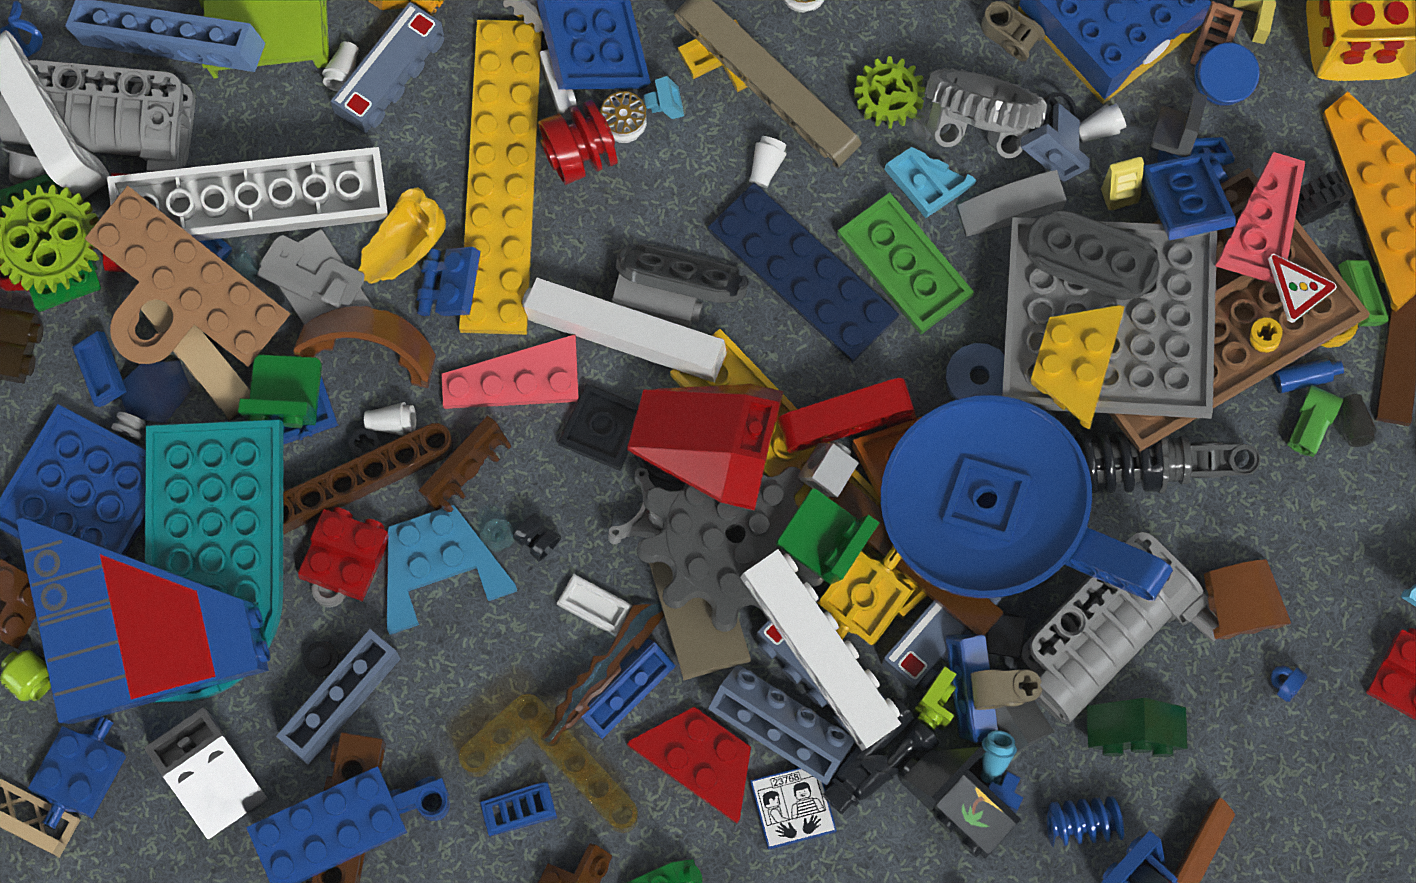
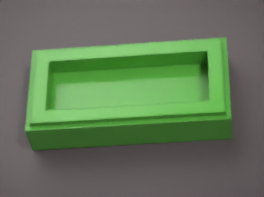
M1346 260L1339 264L1338 267L1343 280L1370 313L1368 318L1358 323L1359 327L1380 326L1389 322L1369 261Z

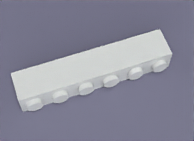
M777 549L745 571L740 578L859 748L863 751L901 725L898 720L900 712L889 698L884 700L877 690L880 684L874 674L869 669L864 671L856 659L859 658V654L849 640L843 642L836 630L839 629V626L833 616L828 611L823 613L816 603L819 598L808 582L802 584L795 574L798 568L793 559L787 553L782 555L779 549Z

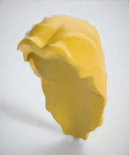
M419 187L410 188L401 194L395 207L381 224L379 231L372 237L370 243L362 249L361 266L358 271L364 273V282L367 281L369 284L380 280H394L398 275L410 269L422 259L443 234L446 227L443 210L434 200L428 198Z

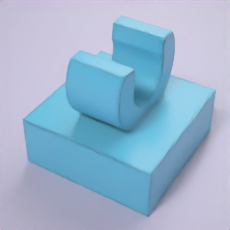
M668 76L656 79L657 92L644 95L646 108H651L652 113L663 111L671 119L683 117L684 111L679 86Z

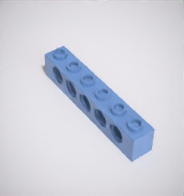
M75 0L65 25L84 46L250 72L256 71L265 46L264 40L250 23L97 0Z

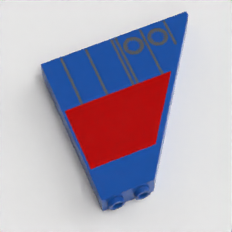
M25 518L16 519L59 723L75 724L269 671L267 662L270 661V651L266 641H262L259 628L263 626L262 615L259 608L255 607L253 602Z

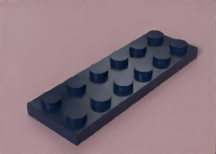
M755 183L708 226V231L852 363L899 317L898 312Z

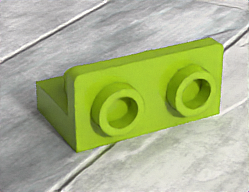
M944 667L914 709V712L919 714L917 720L933 731L936 727L943 730L954 717L952 713L942 707L956 689V686L951 682L957 674L947 667Z

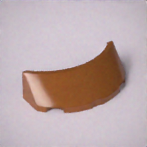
M368 306L338 308L313 318L303 326L294 347L295 357L316 358V355L323 350L333 351L335 341L338 338H355L378 343L400 355L399 366L409 371L411 385L429 388L436 354L429 342L412 324L389 311L373 309Z

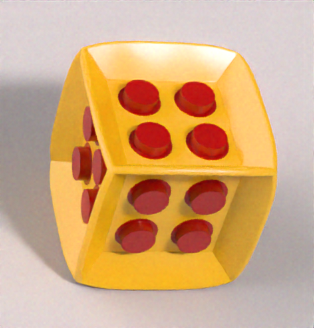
M1416 0L1306 1L1310 55L1317 78L1333 81L1383 80L1404 77L1416 71Z

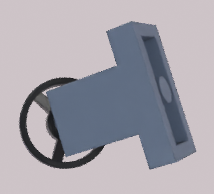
M1054 92L1043 98L1046 104L1050 102L1052 108L1049 112L1050 124H1043L1040 128L1021 138V148L1049 171L1057 170L1060 180L1065 182L1089 169L1090 158L1079 150L1080 120L1077 119V109L1073 99L1067 94ZM1060 96L1064 98L1070 107V111L1058 103L1054 97Z

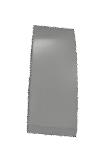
M1054 170L993 189L957 205L967 237L1011 226L1012 217L1031 218L1063 210L1066 197L1058 171Z

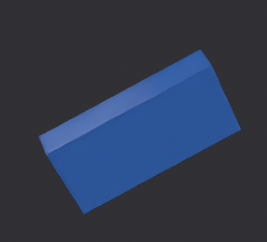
M96 331L73 346L95 407L104 406L127 392L105 332Z

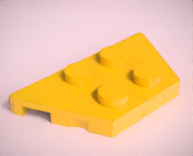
M1117 305L1049 317L1031 376V384L1043 394L1049 395L1053 402L1062 410L1067 409L1080 420V424L1087 429H1090L1125 306Z

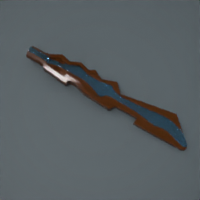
M661 604L632 606L607 654L592 656L588 672L577 676V683L566 691L565 701L556 706L554 720L542 735L545 741L554 744L566 729L571 728L590 709L587 704L593 697L603 692L621 671L619 662L633 646L638 650L662 620L664 613Z

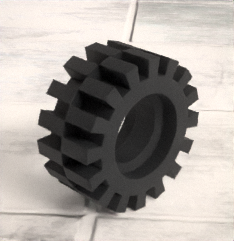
M1332 171L1327 175L1319 176L1316 180L1309 181L1307 185L1301 186L1295 216L1300 225L1304 226L1308 223H1313L1327 214H1332L1336 209L1343 207L1344 203L1351 200L1350 198L1353 197V193L1339 171Z

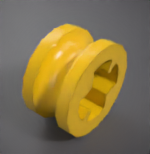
M1264 317L1258 319L1251 328V345L1260 352L1268 353L1274 351L1281 342L1283 331L1281 325L1272 318ZM1261 330H1269V335L1273 333L1271 340L1266 341L1263 340L1264 336L1259 337Z

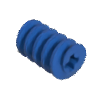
M1107 796L1104 805L1098 797L1091 800L1090 806L1086 799H1079L1076 808L1071 800H1065L1062 809L1058 802H1051L1049 805L1047 830L1052 847H1054L1056 836H1060L1064 846H1068L1070 835H1074L1078 845L1082 844L1084 834L1088 833L1092 843H1096L1098 832H1102L1106 842L1110 841L1112 831H1116L1120 840L1124 839L1122 812L1113 796Z

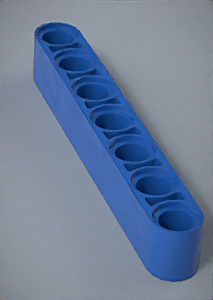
M991 493L982 494L977 500V504L985 509L993 507L997 502L996 496ZM1088 527L1078 548L1064 564L1148 601H1155L1173 572L1172 567L1161 558Z

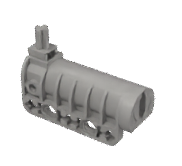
M42 60L29 61L34 71L35 68H38L40 72L38 78L75 143L86 151L141 157L147 161V171L149 172L182 169L186 165L192 136L196 99L193 90L186 84H183L174 74L162 71ZM50 78H52L53 87H49L51 84ZM97 82H101V84H100V87L102 88L101 91H99V87H98ZM114 84H117L119 93H115L117 88L114 86ZM162 88H166L165 93L168 95V97H165ZM150 89L152 91V96H148ZM0 94V138L2 142L9 145L31 147L4 97ZM183 94L188 97L187 101H183Z
M1136 533L1124 543L1153 554L1172 567L1173 572L1155 601H1148L1106 582L1104 584L1113 590H1103L1100 588L1103 583L1097 581V578L1089 576L1022 645L1020 661L1028 670L1037 673L1042 681L1040 684L1042 692L1036 701L1049 714L1065 724L1071 723L1166 622L1170 623L1176 619L1182 626L1192 622L1212 643L1216 640L1213 629L1219 626L1218 619L1205 607L1208 604V597L1203 593L1201 585L1149 533ZM1145 541L1149 546L1145 550L1139 544ZM1094 592V594L1099 596V599L1097 597L1088 604L1086 611L1077 607L1078 605L1082 606L1089 599V594ZM1066 613H1071L1076 616L1074 620L1079 622L1078 627L1075 625L1072 618L1067 616ZM1061 621L1067 624L1069 632L1062 628ZM1051 626L1054 627L1058 635L1065 639H1057L1056 637H1054L1053 635L1055 633L1051 631ZM1047 641L1052 644V647L1049 645L1041 654L1039 653L1043 642ZM1030 655H1032V657L1034 658V662H1031L1028 657Z

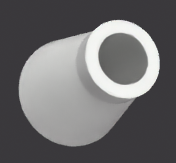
M346 41L341 42L339 49L323 70V83L327 88L338 92L355 71L359 48L355 44Z
M1116 103L1110 106L1105 104L1080 123L1079 138L1082 143L1120 134V130L1126 128L1125 119Z
M761 137L760 142L755 144L752 173L749 182L768 188L770 180L787 155L784 152L786 148L785 143L771 137Z
M405 402L375 410H367L364 413V425L366 429L405 436L408 432H413L416 429V411L413 405H406Z

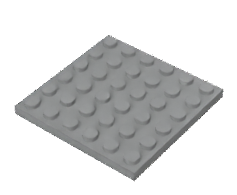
M1012 217L1002 396L1025 401L1042 410L1068 411L1067 409L1062 410L1053 402L1049 395L1043 394L1031 384V376L1049 317L1121 305L1125 306L1095 413L1211 419L1213 414L1217 231L1169 241L1162 224L1099 221L1144 238L1154 248V252L1159 259V274L1152 289L1141 297L1131 300H1119L1052 276L1038 269L1032 263L1027 253L1028 231L1037 218Z

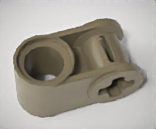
M995 1L988 5L981 22L983 33L1019 61H1026L1029 57V51L1034 44L1045 37L1044 29L1037 22L1027 18L1004 1ZM999 17L1005 24L997 25L990 18Z
M984 670L970 674L975 710L1019 706L1025 702L1036 700L1042 692L1040 686L1041 678L1032 670Z

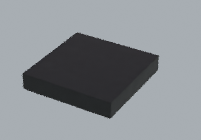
M586 383L562 432L558 445L621 471L629 454L627 447L639 404Z

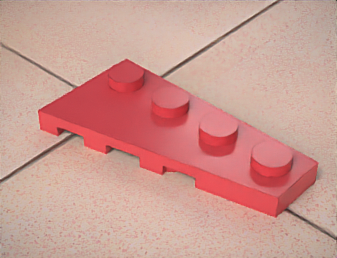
M1276 152L1271 154L1215 264L1216 267L1276 284L1268 258L1272 254H1276L1288 260L1305 161Z
M576 335L442 373L443 408L577 402L579 395Z

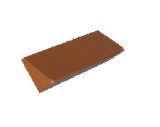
M1216 798L1211 802L1174 873L1178 883L1201 882L1235 817L1233 810L1222 798Z

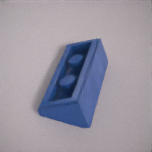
M980 634L946 635L949 667L951 671L957 674L952 684L956 686L953 697L959 737L975 743L982 742L990 732L998 731L995 709L975 710L970 674L990 670L986 638Z
M647 638L638 650L635 649L620 664L621 671L603 692L590 700L587 704L590 709L581 719L603 739L676 667L675 664L654 641Z

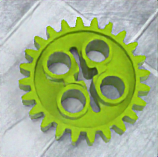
M37 185L36 195H31L27 189H24L23 200L20 201L17 197L12 196L11 199L14 206L9 208L2 205L1 207L6 216L4 218L0 217V271L4 276L10 274L9 279L14 285L21 281V285L26 291L31 288L33 283L35 289L40 294L43 292L45 285H48L51 291L56 293L57 283L61 282L66 289H69L70 278L73 277L81 282L82 278L79 272L81 270L86 272L92 271L87 263L88 260H99L98 255L93 251V249L97 248L84 239L97 224L99 218L96 213H91L93 208L89 202L83 204L84 200L79 193L71 198L72 194L67 187L62 190L60 195L55 185L50 186L48 193H45L42 187ZM51 212L47 220L37 221L40 214ZM68 231H78L73 239H63ZM29 238L26 246L16 248V244L20 239ZM47 257H56L52 265L42 266Z

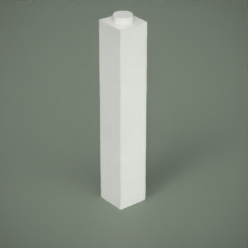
M536 278L533 287H529L523 297L522 305L530 321L714 383L727 354L723 339L540 278Z

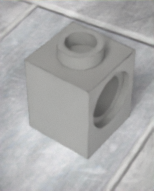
M835 441L833 443H818L797 478L827 497H838L859 462L850 456L851 451L841 443Z

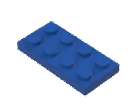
M378 766L246 827L270 883H301L408 833Z

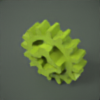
M888 56L886 64H882L877 58L874 60L873 69L865 65L863 68L864 76H857L856 85L858 87L854 90V97L859 98V100H857L856 107L858 110L866 109L864 112L865 120L872 116L875 117V126H879L882 121H887L888 128L892 129L894 121L897 120L901 126H905L906 116L914 120L917 116L916 109L923 108L924 100L922 98L925 97L926 88L921 85L924 78L922 75L914 76L916 71L915 65L910 66L908 69L905 68V59H901L898 64H893L892 57ZM903 80L907 82L909 87L905 86ZM889 89L894 90L891 95L886 94ZM869 94L871 97L876 99L878 105H875L872 102V100L869 97Z

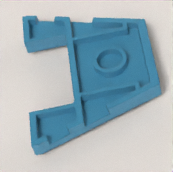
M452 505L454 509L452 512L440 509L388 527L387 630L389 635L419 625L409 591L477 569L488 601L517 592L515 583L454 505Z

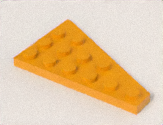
M1347 91L1324 111L1323 119L1327 130L1331 134L1334 151H1337L1344 179L1353 193L1355 210L1362 220L1367 234L1366 240L1374 262L1379 267L1381 282H1384L1391 301L1390 307L1396 312L1416 295V155Z

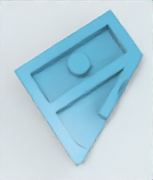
M910 147L889 161L884 168L925 218L963 194L976 182L973 176L967 174L966 177H963L949 170L948 164L938 159H931L926 153Z

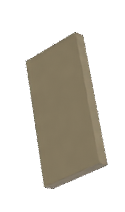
M663 562L649 563L683 680L751 662L739 618L732 630L722 632L713 626L711 621L712 608L705 599L693 598L681 608H670L664 603L662 595L665 587L673 579L672 569Z

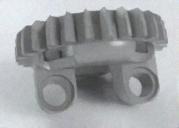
M945 68L942 70L938 69L930 74L925 89L927 98H931L933 102L926 127L929 134L944 147H952L959 143L965 135L967 124H970L976 128L988 130L987 138L989 144L1002 157L1014 158L1023 150L1021 148V138L1029 133L1030 128L1035 129V127L1040 128L1041 125L1043 126L1046 116L1047 104L1037 93L1030 92L1029 89L1022 88L1018 84H1012L1009 80L1004 81L997 77L978 74L974 71L967 72L963 69L958 71L953 68L950 70ZM951 124L950 129L946 133L940 134V130L944 125ZM1012 135L1011 140L1007 144L1001 145L1002 140L1006 136Z

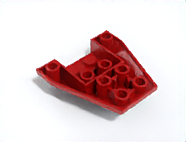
M754 384L645 389L642 393L627 451L721 503L755 510L769 446L784 391Z

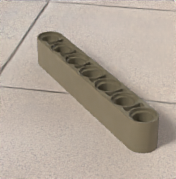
M686 0L674 12L677 21L693 37L742 80L751 91L824 158L829 157L833 161L832 165L839 168L862 145L858 136L712 0Z

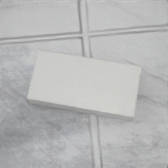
M575 574L571 577L557 602L558 606L615 637L633 606Z

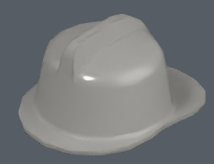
M8 146L1 147L2 150L9 152V180L12 183L19 184L47 174L34 151Z

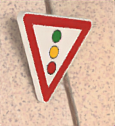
M1272 254L1268 258L1287 320L1291 323H1294L1337 288L1334 282L1276 254Z

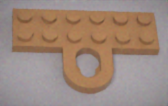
M128 185L84 238L139 281L116 310L110 327L114 346L122 356L132 362L152 364L163 360L171 354L193 325H195L249 367L290 316L288 311ZM151 300H161L167 303L173 312L171 326L165 332L157 333L149 340L140 339L136 335L135 327L139 322V312L142 306Z

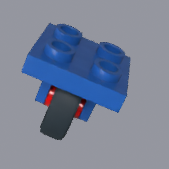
M1150 830L1143 838L1141 836L1135 838L1127 848V855L1119 864L1117 862L1111 864L1102 877L1104 879L1102 883H1178V879L1163 866L1166 861L1161 839Z

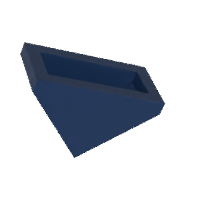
M180 361L140 364L123 380L127 392L120 397L128 414L140 419L166 424L192 390Z

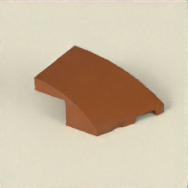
M1267 559L1234 564L1204 574L1209 609L1218 618L1219 626L1213 629L1215 639H1230L1239 634H1255L1264 629H1278L1291 624Z

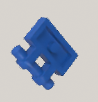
M474 247L446 249L444 261L440 262L441 251L430 249L427 254V260L422 263L421 272L424 274L422 288L418 289L416 301L419 302L417 313L422 316H430L432 304H436L435 312L442 316L470 315L481 251ZM437 276H441L439 290H435Z

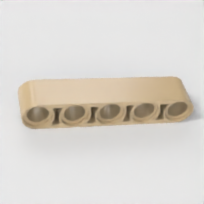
M151 300L141 308L145 317L158 333L165 332L171 326L173 312L167 303L161 300ZM193 325L173 352L183 361L185 367L198 383H201L206 393L218 408H221L230 421L239 414L240 399H250V390L203 331Z

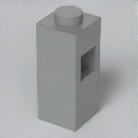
M620 274L612 298V303L690 329L693 321L699 322L703 308V302H699L698 298L637 284Z

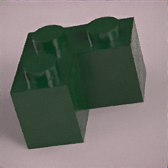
M1137 698L1087 706L1088 748L1102 750L1103 756H1123L1124 750L1131 749V752L1134 753L1152 752L1153 757L1174 756L1173 751L1188 749L1186 707L1149 698Z

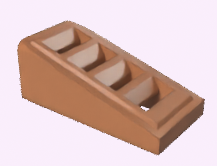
M1212 1L1202 24L1190 64L1196 65L1201 51L1206 52L1212 48L1204 45L1205 39L1218 44L1232 42L1243 11ZM1213 17L1231 22L1230 26L1227 27L1213 22ZM1209 28L1226 33V38L1208 33Z

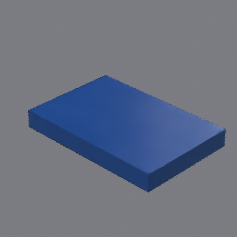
M1206 153L1144 166L1143 181L1169 241L1236 226V217Z

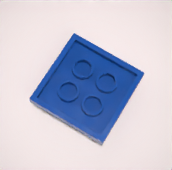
M537 0L558 90L644 89L651 83L630 0Z

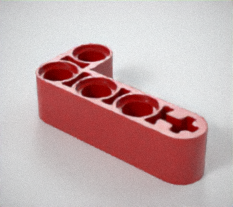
M895 378L781 415L777 421L787 452L794 453L816 447L818 443H828L885 424L887 428L917 418L905 379Z

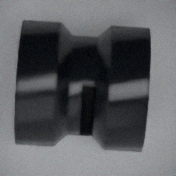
M534 513L520 525L514 533L513 539L521 546L526 545L530 549L531 556L539 562L548 555L544 551L548 546L553 550L558 545L561 535L554 529H548L544 525V520L537 513Z

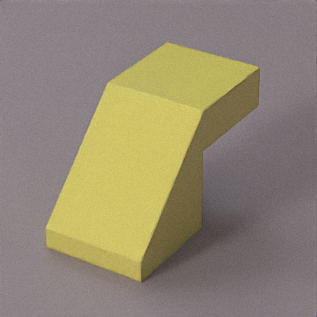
M1234 0L1232 7L1258 12L1252 42L1265 44L1271 31L1276 1Z

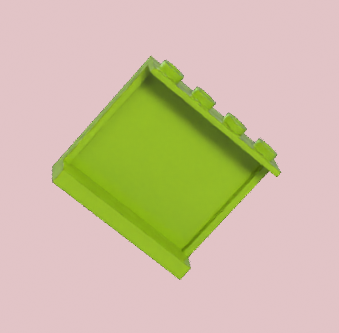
M199 0L201 8H204V17L250 23L265 42L257 66L313 60L317 68H324L330 62L327 0ZM202 64L203 68H207L213 78H218L219 70L231 69Z

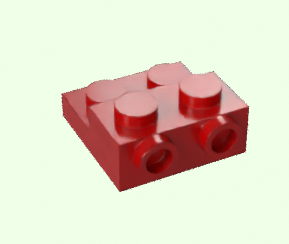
M335 507L333 511L324 509L310 538L311 546L300 567L298 577L301 580L363 602L388 545V531L384 530L385 527L382 523L374 519H366L364 523L352 519L353 515L343 508Z
M1409 628L1408 631L1401 629L1395 635L1366 693L1416 720V629Z

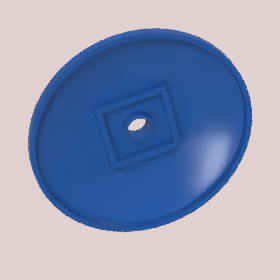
M984 395L966 397L939 406L924 415L905 432L896 444L886 464L881 486V509L886 531L903 561L928 583L953 594L974 598H997L1017 594L1033 588L1050 578L1071 558L1078 548L1088 527L1092 508L1090 471L1085 456L1071 433L1046 411L1025 401L1005 396ZM985 493H991L997 498L996 504L988 509L982 508L977 504L978 498Z

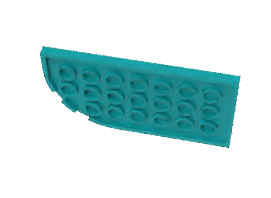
M262 420L146 426L145 563L253 602L254 606H257L261 612L263 626L259 628L262 641H266L268 647H270L276 635L283 607V421ZM243 678L152 703L187 702L208 698L231 688Z

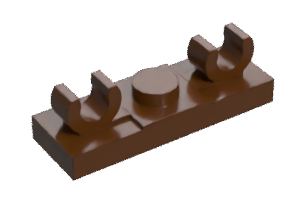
M487 415L418 490L427 503L436 511L442 507L445 511L452 512L454 509L447 500L452 495H458L461 499L466 497L460 487L476 476L487 457L493 462L500 460L493 450L498 445H503L507 449L511 448L510 442L496 421Z

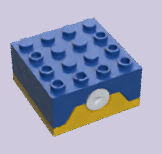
M1020 0L1018 12L1034 20L1044 29L1045 37L1043 39L1096 98L1104 104L1200 30L1212 2L1210 0Z

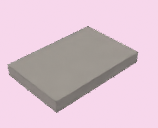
M322 229L298 242L304 245V254L296 266L314 275L317 274L321 265L330 258L344 264ZM279 286L304 325L323 313L338 309L321 300L323 294L314 291L310 301ZM360 288L349 307L368 306L374 309ZM342 304L339 308L348 307V306Z

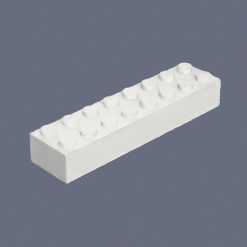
M379 147L107 177L110 205L114 203L128 185L198 241L385 220L387 217Z

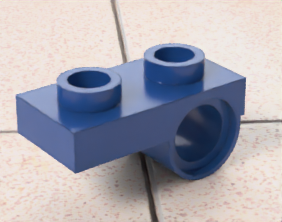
M435 776L421 779L415 783L416 788L406 792H402L401 789L390 791L399 814L417 808L425 819L438 821L443 819L450 809L448 798L450 795L442 778L436 780ZM431 795H438L442 797L441 807L434 812L426 811L424 809L426 798Z

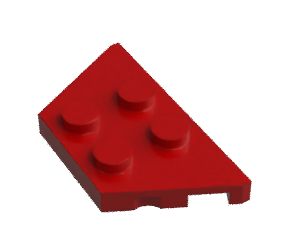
M692 707L631 739L627 743L630 749L736 824L740 821L751 746L703 712Z

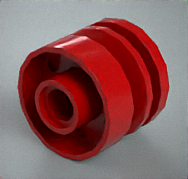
M592 100L582 103L586 118L583 117L577 106L570 108L573 122L570 125L567 124L560 113L538 121L545 155L553 170L557 171L564 185L586 177L584 161L586 160L589 161L596 172L603 170L600 155H602L608 167L618 164L615 141L605 117L599 112Z

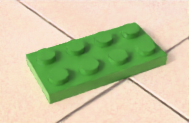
M890 192L837 232V236L920 335L973 296L974 291Z

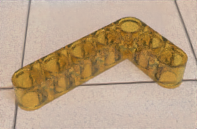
M523 694L516 698L460 750L459 762L465 773L472 777H482L529 737L611 829L618 833H628L638 823L639 817L635 803L567 729L561 734V740L555 746H548L542 742V735L552 724L555 715L535 695ZM525 705H534L538 708V713L532 720H523L519 717V712ZM559 722L554 730L557 731L563 724ZM500 728H506L512 732L510 740L505 744H498L493 741L494 733ZM478 751L485 754V761L481 766L473 768L467 765V758L471 753ZM572 756H580L585 760L584 767L578 772L569 771L565 766L566 761ZM598 781L606 783L609 787L607 794L601 798H595L589 793L590 786ZM626 807L633 813L631 820L626 824L616 823L612 818L616 809Z

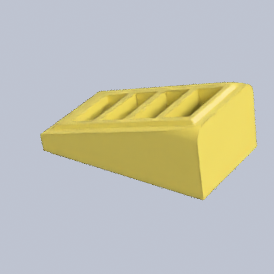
M1142 157L1110 165L1101 187L1109 210H1115L1139 202L1144 168Z

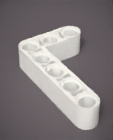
M5 30L0 34V92L49 177L56 184L63 188L67 187L75 195L79 193L85 199L108 184L107 177L110 174L96 156L75 143L19 43L9 31Z

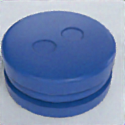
M1233 42L1221 43L1207 50L1197 61L1194 71L1195 85L1199 93L1208 96L1207 101L1222 106L1232 105L1249 97L1255 90L1260 76L1259 64L1254 54L1245 46Z

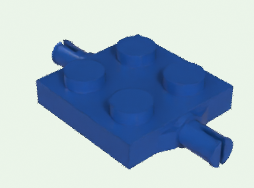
M100 717L91 735L80 734L62 726L28 787L31 792L46 798L52 804L44 820L41 822L43 825L55 830L65 811L77 812L93 819L126 758L123 752L107 746L104 742L105 737L114 724L110 720Z

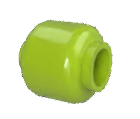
M25 650L20 653L14 651L2 661L1 667L3 670L0 675V682L18 700L37 701L50 690L51 684L46 662L34 651Z

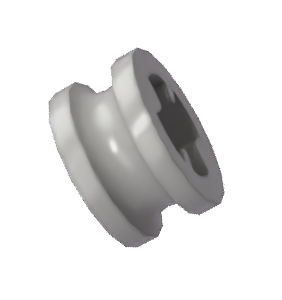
M118 412L116 415L118 422L113 423L111 429L121 435L139 440L142 436L139 431L141 428H145L146 422L131 414Z

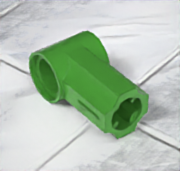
M1311 385L1305 395L1306 400L1303 406H1300L1299 413L1301 414L1287 446L1300 454L1314 457L1324 439L1328 426L1332 425L1338 414L1343 398Z

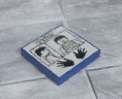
M801 768L750 780L768 850L837 832L830 804L822 796L826 791L824 783Z

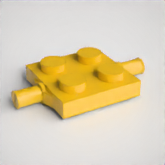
M892 546L883 561L875 559L862 549L843 580L831 584L819 600L818 604L831 613L839 626L836 632L842 640L850 632L859 635L871 646L875 645L915 590L903 581L894 570L901 559L894 546Z

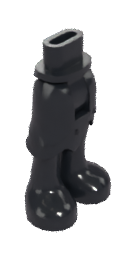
M892 697L890 700L900 712L898 720L901 725L867 749L862 751L860 748H855L838 768L836 778L833 777L830 780L832 785L822 794L825 800L841 815L851 805L857 807L859 801L871 796L883 784L892 780L893 776L901 771L898 767L910 756L919 751L930 752L939 745V740L934 733L921 722H916L904 738L886 756L877 755L914 721V716L910 710L895 697Z

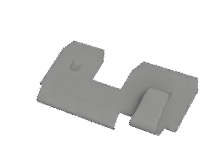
M284 235L274 240L260 263L261 267L257 276L310 301L314 291L323 294L321 300L337 308L342 304L348 307L351 305L364 283V273L330 258L321 265L317 274L314 275L296 266L304 254L303 244Z

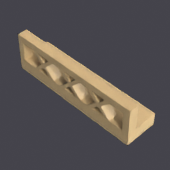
M0 779V787L3 788L7 801L0 804V810L8 807L10 813L8 815L0 811V828L60 858L80 819L64 812L61 818L69 823L60 840H57L47 835L45 825L41 823L46 815L42 816L40 807L49 811L52 805ZM10 792L21 798L12 800ZM29 801L34 804L37 818L21 822L16 818L13 805ZM39 823L41 831L31 827V825Z

